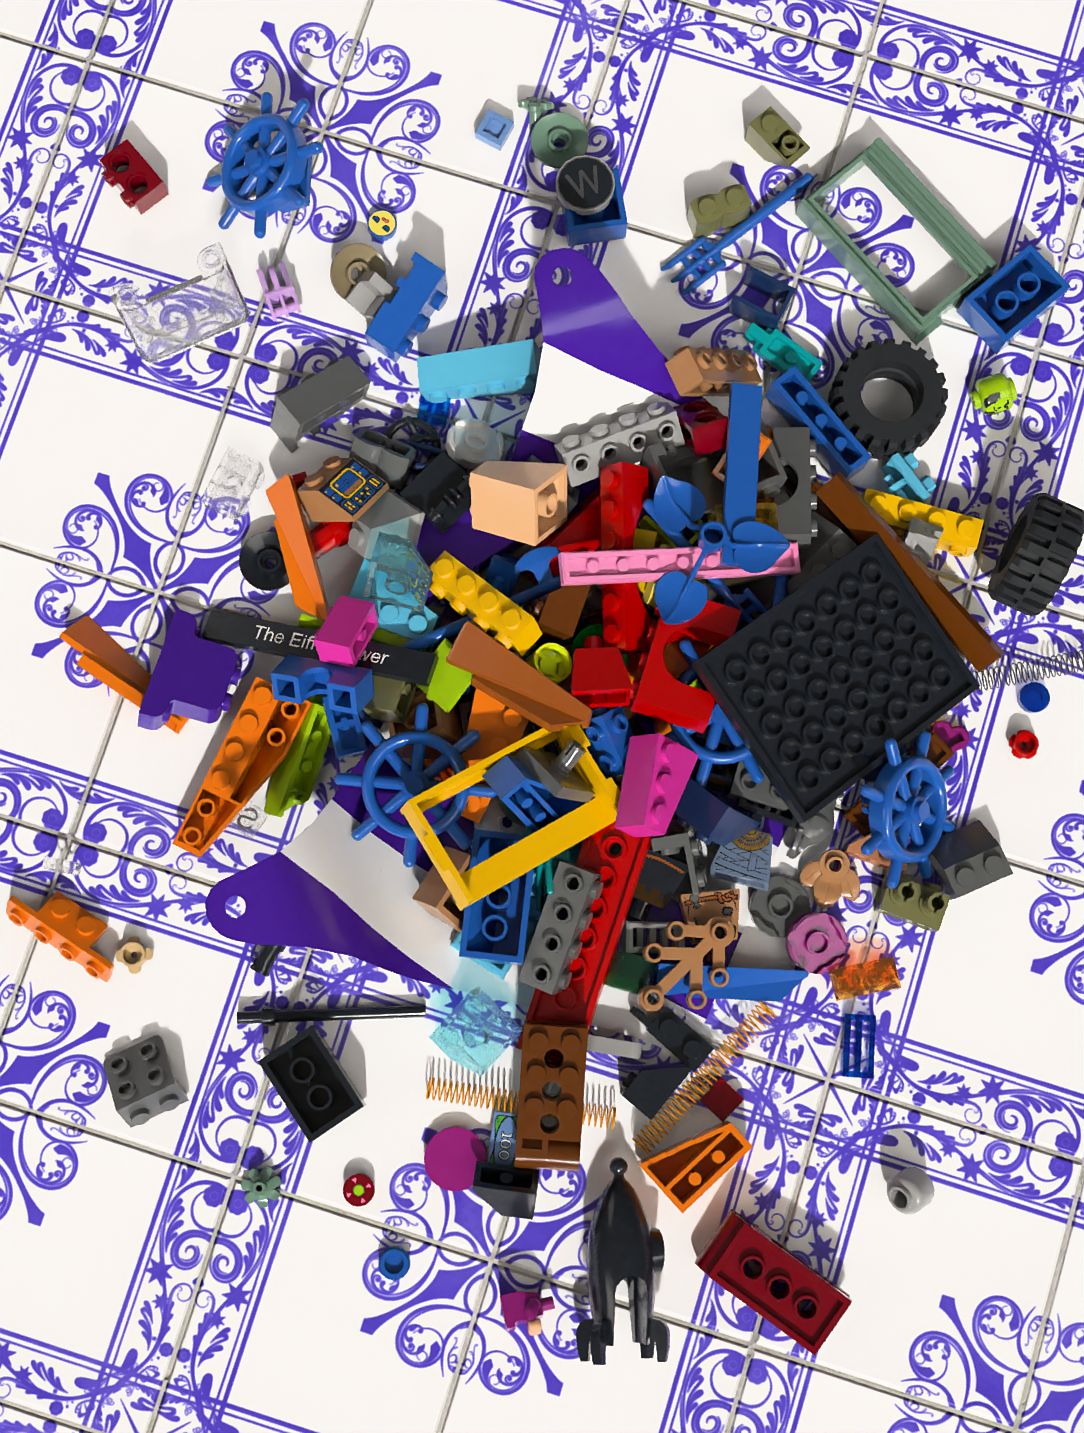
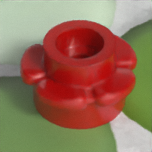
M1028 730L1017 731V734H1013L1009 739V747L1012 748L1011 753L1018 759L1033 758L1039 747L1038 738ZM1022 742H1025V743H1026V747H1025V748H1023V747L1021 746V743H1022Z

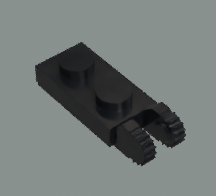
M651 994L648 995L647 1000L649 1004H655L657 1000ZM633 1006L629 1012L647 1028V1032L692 1072H695L713 1051L714 1048L667 1006H662L657 1010L660 1014L653 1022L645 1016L644 1012Z

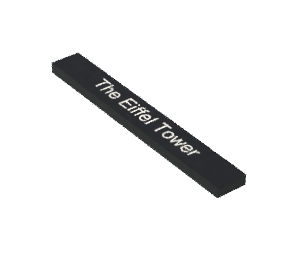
M211 610L201 635L204 640L282 657H286L289 654L320 660L317 648L314 646V636L317 630ZM369 641L356 666L372 669V675L429 687L439 658L433 653Z

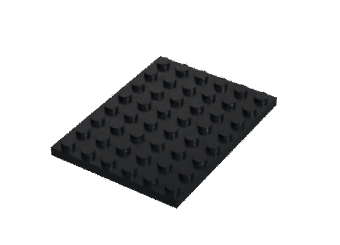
M878 533L865 540L691 664L799 824L805 823L888 758L884 747V741L887 738H894L898 749L902 748L980 687Z

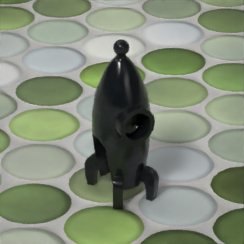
M616 1157L609 1164L610 1171L614 1174L613 1179L605 1187L589 1227L587 1281L592 1318L583 1320L577 1327L578 1355L580 1362L590 1361L591 1355L593 1365H606V1346H614L615 1292L619 1283L624 1280L628 1288L632 1342L640 1343L641 1358H653L656 1345L657 1362H667L670 1350V1330L662 1319L653 1318L656 1274L661 1273L665 1262L664 1240L658 1228H651L641 1200L635 1189L624 1177V1173L628 1169L627 1162L621 1157Z

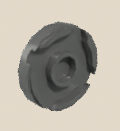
M774 876L770 878L768 891L754 888L749 897L748 910L752 922L759 931L770 937L784 938L791 924L799 916L811 912L810 898L800 882L787 876Z

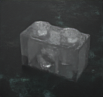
M228 446L200 498L205 507L238 522L240 516H245L251 506L252 500L250 497L255 489L258 490L264 482L266 474L264 473L265 470L261 461Z

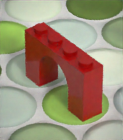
M707 600L703 610L693 619L682 624L668 625L662 621L656 606L654 615L659 616L657 625H650L645 642L651 645L648 653L642 652L637 666V670L642 671L639 681L633 680L632 690L628 698L633 699L631 711L703 734L709 723L715 699L708 691L683 684L676 680L665 666L663 651L669 644L680 639H695L718 646L735 633L741 610Z

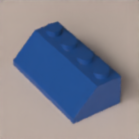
M474 829L470 869L529 835ZM534 869L465 908L459 957L523 966Z

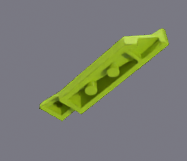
M327 694L313 695L306 699L312 705L286 758L272 774L264 813L281 818L284 816V811L292 806L302 805L310 800L331 737L321 699L328 696Z

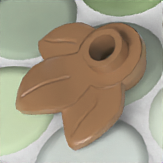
M829 849L821 855L819 860L808 862L802 868L799 876V882L802 885L813 886L814 899L821 909L835 904L841 895L852 901H855L859 896V877L850 869V860L846 853L840 849ZM833 860L840 861V867L836 870L829 868V864Z

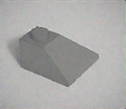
M388 489L366 512L353 522L347 545L364 558L403 569L410 541L416 549L425 513L391 489Z

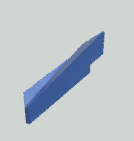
M656 964L655 985L676 964ZM703 966L702 992L709 999L780 1002L802 980L809 976V971L725 967L729 974V982L724 987H714L708 981V974L712 970V966ZM719 971L714 975V980L718 984L723 981V975ZM689 972L665 995L685 993L686 997L689 993ZM697 993L692 996V998H701Z

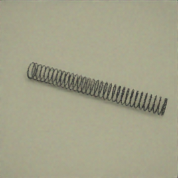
M1079 650V652L1074 651L1073 653L1068 652V654L1063 653L1062 655L1058 654L1057 656H1061V666L1057 656L1052 655L1051 658L1055 657V666L1052 659L1047 656L1045 659L1041 657L1040 659H1034V661L1031 659L1028 662L1023 661V663H1027V672L1023 663H1021V672L1018 663L1006 664V666L1001 665L1000 668L998 666H995V668L990 667L989 670L993 669L994 684L998 689L999 680L1002 687L1005 686V680L1008 686H1010L1011 681L1013 685H1016V677L1019 684L1022 683V678L1025 683H1027L1028 678L1031 681L1028 666L1031 671L1032 681L1033 675L1036 681L1039 680V675L1042 680H1044L1045 675L1049 679L1050 672L1054 678L1056 672L1059 677L1062 672L1066 676L1067 670L1070 673L1068 659L1071 664L1070 674L1073 673V670L1075 673H1078L1079 669L1083 672L1084 653L1083 659L1080 655V652L1083 650ZM1075 652L1078 653L1077 659L1074 655ZM1070 653L1072 654V662L1068 656ZM1064 654L1067 656V657H1066V662H1065V660H1064V658H1063V655H1064ZM1073 656H1074L1075 661H1076L1077 672H1076V670H1075V668H1074ZM1079 656L1082 661L1083 670H1081L1079 665ZM1046 658H1049V659H1050V661H1049V666H1048V663H1047V661H1046ZM1041 659H1044V669L1040 662ZM1062 659L1065 664L1066 674L1063 671ZM1035 660H1038V661H1039V662H1038V669H1037V666H1036V664H1035ZM1056 660L1059 664L1060 675L1057 670ZM1030 661L1033 662V672L1029 664ZM1045 662H1046L1047 667H1048L1049 677L1047 676V673H1046ZM1051 662H1052L1053 667H1054V676H1053L1052 670H1051ZM1013 664L1016 665V676L1012 668ZM1007 665L1010 666V676H1009V672H1008V670H1007V668H1006ZM1034 665L1037 671V679L1034 672ZM1040 665L1043 671V678L1040 673ZM1002 666L1005 668V670H1004L1005 680H1004L1003 673H1002V671H1001V667H1002ZM985 668L984 670L988 671L989 687L990 689H993L994 685L992 676L989 670ZM996 668L999 669V679L995 671ZM1023 668H1024L1025 675H1026V681H1025L1024 676H1023ZM1017 669H1018L1019 674H1020V682H1019V679H1018ZM973 670V671H972V674H973V672H975V673L977 674V675H976V680H977V682H978V678H979L981 690H980V688H978V689H979V691L981 692V691H982L981 679H980V677H979L978 671L976 672L975 670ZM983 670L981 671L984 689L987 691L988 683ZM1006 671H1007L1008 678H1009V684H1008L1007 678H1006ZM1012 671H1013L1014 678H1015V684H1014L1013 679H1012ZM1000 672H1001L1002 678H1003V685H1002V682H1001ZM995 674L998 682V687L995 682ZM983 675H984V678H985V681H986V688H985V685H984ZM989 675H990L991 682H992V688H991V685H990Z

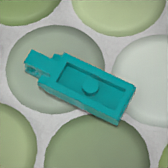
M752 322L743 335L753 345L752 350L782 374L795 366L806 380L810 382L823 365L822 361L776 328L772 330L768 327L764 331Z

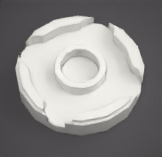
M474 418L461 419L452 428H449L445 447L448 455L456 463L465 468L475 470L487 460L501 461L505 452V440L498 429L495 431L490 428L491 424L484 420Z

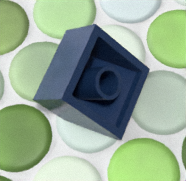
M689 777L674 812L676 815L673 818L687 829L692 826L696 830L694 836L702 842L710 845L713 841L722 846L756 829L760 822L720 792L707 785L704 788L691 777Z

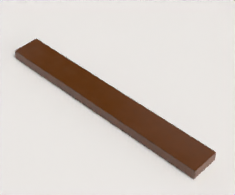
M840 471L815 492L860 543L878 533L948 639L978 672H981L1003 656L1004 651Z

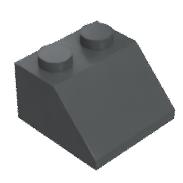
M980 820L942 835L933 851L928 855L945 894L951 896L950 900L964 896L1014 874L1001 845Z

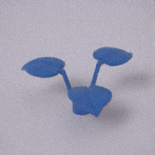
M663 475L657 484L653 499L654 514L657 522L662 528L671 533L682 531L686 525L691 530H700L697 542L702 551L689 577L682 572L672 571L664 574L658 580L654 591V598L662 621L668 625L682 624L693 619L703 610L707 602L708 590L703 583L693 580L707 553L719 551L723 543L728 548L735 549L733 559L738 567L749 573H761L776 563L788 550L790 542L774 528L756 521H746L735 526L732 532L734 543L730 541V536L727 535L725 527L719 522L712 521L706 524H693L692 522L699 521L705 513L706 501L702 492L687 482Z

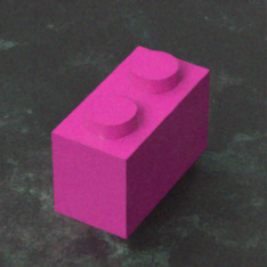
M339 596L335 605L330 607L327 619L321 629H318L314 636V646L317 648L320 661L355 668L379 624L374 602Z

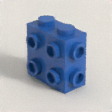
M622 706L592 709L589 727L583 729L580 726L591 743L587 749L606 779L623 775L630 737L634 736Z

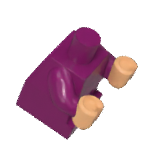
M518 1291L500 1296L506 1332L515 1330L516 1325L523 1323L527 1324L530 1336L539 1335L542 1330L540 1318L543 1317V1312L555 1309L553 1297L540 1298L539 1292Z

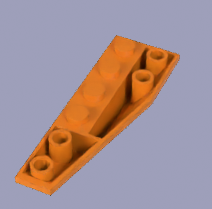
M256 676L172 843L173 845L198 857H202L284 761L312 705L311 702L305 700L302 704L275 700L272 684Z

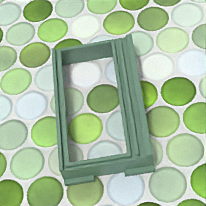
M880 137L875 139L870 146L823 182L805 199L803 198L796 212L797 217L916 346L942 325L943 321L940 318L987 281L998 265ZM864 165L873 172L970 277L924 317L918 313L818 204Z

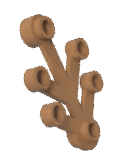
M720 916L710 918L704 926L684 925L679 921L670 922L666 926L665 933L670 940H681L684 937L703 938L694 948L662 947L657 943H650L644 947L643 957L648 962L656 963L660 960L680 961L655 986L647 985L639 990L637 1002L642 1009L646 1011L659 1010L664 1004V995L688 972L689 993L686 996V1003L692 1009H702L707 1003V997L702 992L703 957L711 949L712 970L708 974V981L714 987H724L727 985L729 974L725 970V947L733 941L735 931L732 923L727 918ZM674 925L679 926L681 930L680 935L677 937L671 934V928ZM718 926L724 930V935L720 939L715 935V929ZM651 947H655L658 950V956L655 959L649 957L648 951ZM718 971L723 975V981L719 984L714 980V975ZM651 992L657 995V1001L653 1005L649 1004L647 1000ZM696 993L701 997V1002L697 1006L693 1005L691 1000L692 996Z

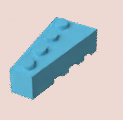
M534 339L418 357L419 391L427 401L432 403H442L449 399L535 393L542 351Z

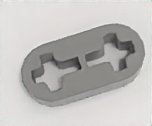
M588 1034L587 1051L641 1059L643 1046L641 1043Z

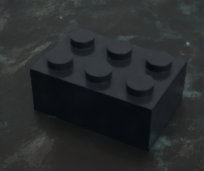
M311 1025L258 1061L310 1143L367 1105L316 1025Z

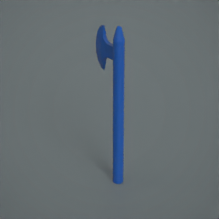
M543 546L524 554L514 567V575L525 570L532 571L539 584L513 595L509 599L518 606H522L564 587L561 586L560 575L553 578L549 569L551 559L558 556L562 551L553 546ZM469 616L463 617L404 643L403 647L418 651L444 640V638L447 639L460 633L466 621H470L473 624L472 619Z

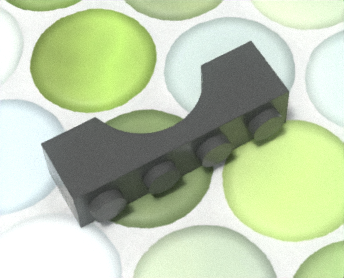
M810 427L773 428V445L785 473L794 483L796 491L788 501L774 507L773 528L780 532L789 542H798V549H810L811 537H817V519H811V510L817 509V494L811 492V484H816V465H810V457L816 456V439H810Z

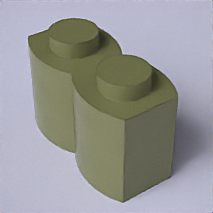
M731 185L722 189L717 195H703L690 203L686 220L694 238L711 236L720 228L736 227L748 218L752 202L745 185Z

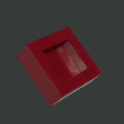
M719 1077L718 1081L699 1099L721 1122H724L744 1100L722 1077Z

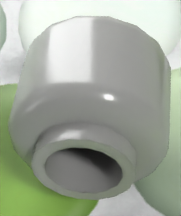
M907 1167L890 1179L887 1184L886 1193L889 1202L897 1211L905 1215H913L931 1203L935 1189L932 1180L923 1170L916 1167Z

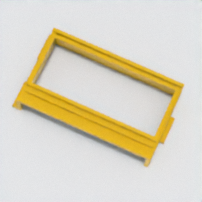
M580 725L563 726L562 730L557 732H548L541 728L409 799L400 809L401 814H404L456 900V905L460 911L616 821L621 792L612 777L608 779L604 777L589 753L587 747L591 743ZM569 739L582 745L581 748L584 747L586 749V753L582 755L573 768L577 775L595 792L592 800L464 873L459 874L423 815V812L484 779L482 775L495 763L500 761L505 755L516 758L517 753L523 746L539 750L556 740L563 750Z

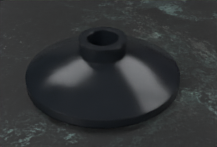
M265 531L248 539L239 555V567L245 580L253 587L264 591H274L287 586L290 582L277 532ZM269 559L276 560V565L273 568H267L266 562Z

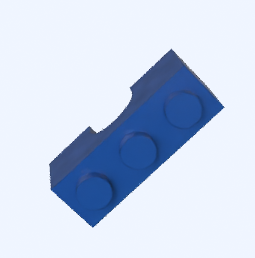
M288 654L270 672L275 700L302 704L313 695L327 694L329 710L358 715L374 697L372 669L358 666L350 668L323 662L318 659Z

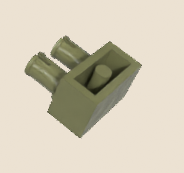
M901 872L898 886L891 889L886 885V876L874 911L929 932L939 931L951 897L942 893L944 888L926 882L925 886L913 882V876Z

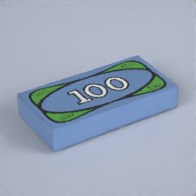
M494 1111L488 1163L515 1166L518 1114Z

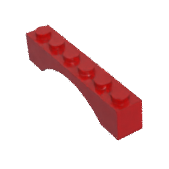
M626 462L600 467L602 551L633 549L636 524L643 508L642 503L649 498L648 467ZM637 583L602 584L603 647H616L620 650L621 654L626 655L648 652L651 644L645 642L652 620L643 605Z

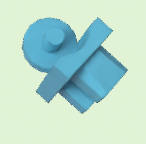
M912 452L902 456L896 453L881 468L886 476L883 480L889 487L884 493L923 503L931 496L930 493L936 487V484L930 476L925 475L920 479L916 477L913 470L919 464Z

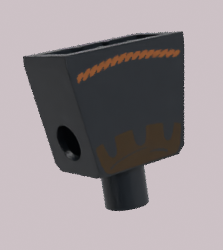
M649 849L633 896L635 899L628 915L646 921L652 905L664 910L689 871L688 865L668 856H662L661 853L653 852V850Z

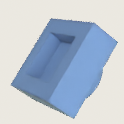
M488 109L475 132V138L501 151L514 129V121Z

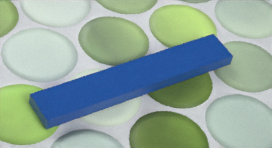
M732 382L729 390L722 525L725 527L727 535L730 536V541L734 543L732 532L735 526L742 522L755 521L763 386ZM723 543L720 549V565L738 567L733 559L735 549L728 548L725 543Z

